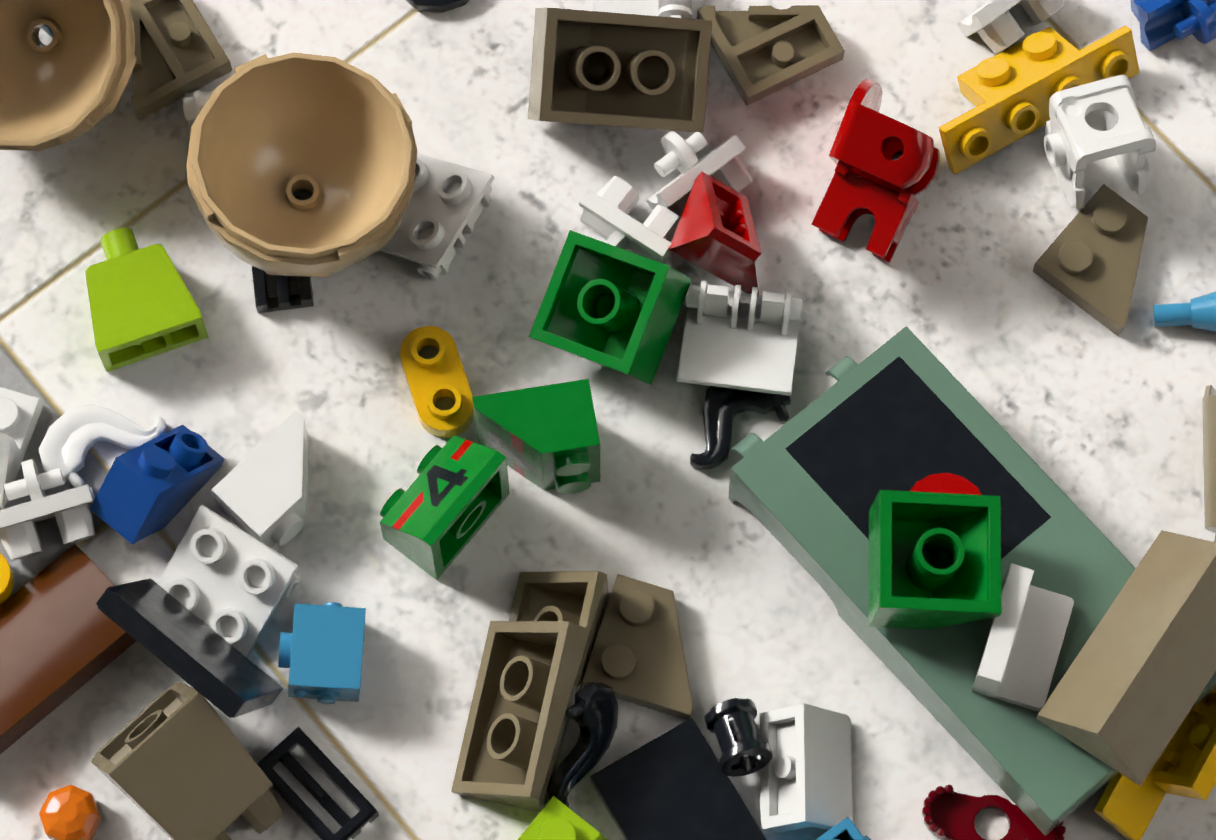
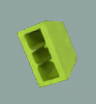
M130 228L114 229L101 237L100 242L107 260L89 266L85 270L95 345L106 372L209 338L201 312L162 244H153L139 249L133 230Z

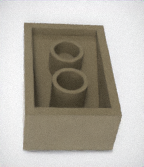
M535 8L528 119L704 133L712 20L560 8Z

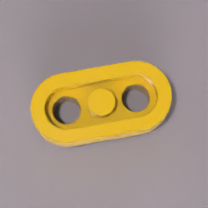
M436 326L416 328L403 340L400 358L419 421L428 433L436 437L451 438L453 435L458 436L472 423L474 408L473 396L457 346L452 336L442 328ZM425 346H434L439 350L438 354L431 359H424L418 355L419 351ZM441 397H450L455 401V405L449 410H439L435 407V402Z

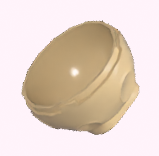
M0 0V150L42 151L64 144L85 134L102 118L114 111L137 59L134 54L135 32L130 10V0ZM43 25L48 26L53 33V39L49 45L43 44L39 38V31Z
M293 52L268 58L264 54L234 68L235 73L214 89L192 124L186 163L190 191L211 231L239 259L264 270L267 275L331 277L333 273L361 262L379 251L395 234L409 204L414 187L418 150L412 129V120L397 94H392L372 75L336 57ZM299 189H306L313 195L307 200H299L293 196V193Z

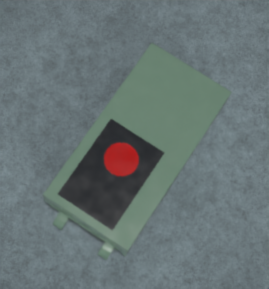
M906 326L859 365L848 356L841 359L825 373L827 376L835 378L838 382L764 442L756 434L750 433L731 448L733 453L736 452L743 459L731 468L728 498L732 503L737 501L744 505L814 578L834 603L841 619L1046 836L1119 772L1037 720L1036 717L1040 711H1034L972 692L993 618L934 629L868 627L869 510L879 490L1000 496L1001 590L1012 563L1034 570L1030 585L1071 597L1074 600L1046 702L1136 568ZM1216 671L1192 708L1216 688Z

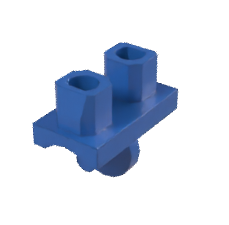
M1130 0L1131 11L1140 22L1141 43L1149 51L1160 47L1176 37L1181 40L1191 34L1203 44L1216 39V0Z

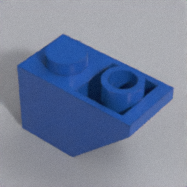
M182 424L116 457L90 510L133 545L166 527L221 468L225 459L213 450L201 435L190 431Z

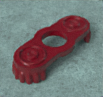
M946 785L944 788L938 786L935 791L929 792L928 798H925L923 802L922 815L924 817V824L934 836L944 840H985L977 833L974 820L980 811L987 808L1001 811L1008 820L1009 830L1000 840H1064L1063 835L1066 832L1065 826H1062L1063 820L1045 836L1017 805L1012 804L1008 799L998 795L976 797L954 792L952 785Z

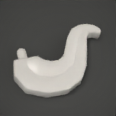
M91 404L68 410L48 428L38 449L44 472L60 468L64 482L68 480L75 488L83 486L84 481L77 472L85 466L86 455L89 449L96 443L107 442L127 450H132L166 433V422L162 417H156L155 423L151 427H141L109 408Z

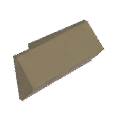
M1161 530L1036 717L1037 720L1139 786L1143 784L1216 671V542Z
M600 571L520 572L509 621H490L451 790L452 793L537 812L543 809L548 793V785L554 773L570 720L566 716V710L575 704V694L579 690L608 595L607 574Z

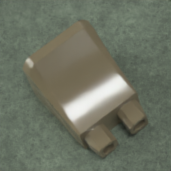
M182 682L175 683L164 690L100 748L91 761L171 840H232L224 830L240 815L255 832L261 834L283 815V811L276 799L268 790L273 785L206 698L197 690Z

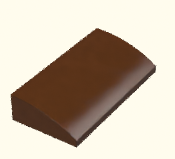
M76 544L0 605V754L137 642L98 609L97 601L108 587L115 585Z

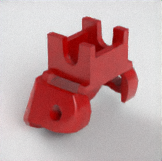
M866 78L857 86L848 103L829 153V157L837 166L811 225L819 228V231L845 242L859 217L867 214L874 215L875 226L866 250L872 252V255L890 263L908 223L919 205L915 196L925 191L936 177L940 162V151L934 147L932 137L879 113L883 94L880 84ZM903 153V154L901 155V157H899L898 159L893 160V158H894L897 154Z

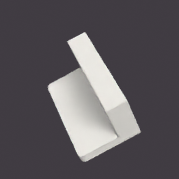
M1011 563L1001 590L1002 614L999 617L993 618L972 692L1034 711H1040L1047 699L1074 600L1071 597L1030 585L1034 570Z
M805 703L759 713L760 738L770 745L773 757L769 764L760 769L761 830L781 833L812 826L830 830L847 817L853 822L850 717L843 713Z

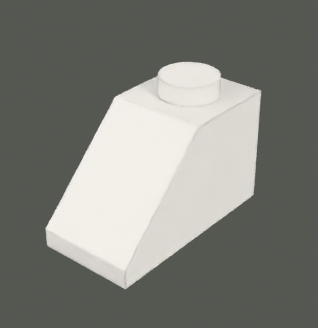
M297 411L289 416L211 489L218 508L240 529L270 548L276 543L283 546L291 541L304 525L303 518L307 515L309 436L304 418Z

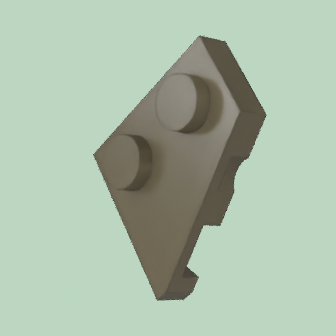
M130 0V10L135 32L134 54L137 57L133 68L134 95H132V106L139 120L184 97L185 93H191L232 71L230 60L193 0Z
M795 5L788 9H776L772 6H749L748 11H715V6H704L697 11V19L712 20L711 44L746 106L843 60L845 50L819 5Z
M1103 184L1086 203L1085 208L1080 210L1035 262L1033 272L1119 336L1124 330L1128 319L1148 217Z
M617 574L582 680V688L589 682L604 683L612 687L617 699L685 720L691 718L693 703L674 592L672 590Z

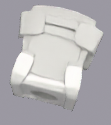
M1118 75L1053 94L1049 102V117L1051 120L1046 122L1044 128V148L1048 162L1054 169L1071 208H1085L1083 179L1087 163L1112 156L1116 157L1131 191H1136L1138 196L1145 193L1149 175V164L1145 154L1156 150V141L1150 127L1146 128L1137 109L1134 91L1128 77ZM1094 110H1104L1102 114L1106 124V131L1091 128L1085 121L1086 115Z

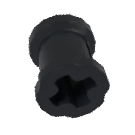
M733 698L723 701L712 707L710 712L704 717L707 729L711 733H715L722 752L719 764L722 773L726 776L738 777L752 774L764 768L773 758L770 745L761 740L754 721L757 716L755 703L748 698Z

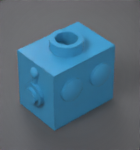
M327 602L324 605L295 603L292 633L281 632L278 667L290 668L288 697L317 699V702L321 704H334L336 700L359 702L366 608L342 607V604L336 602Z

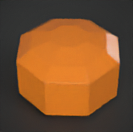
M73 785L49 792L39 812L45 833L51 840H92L102 821L94 796Z

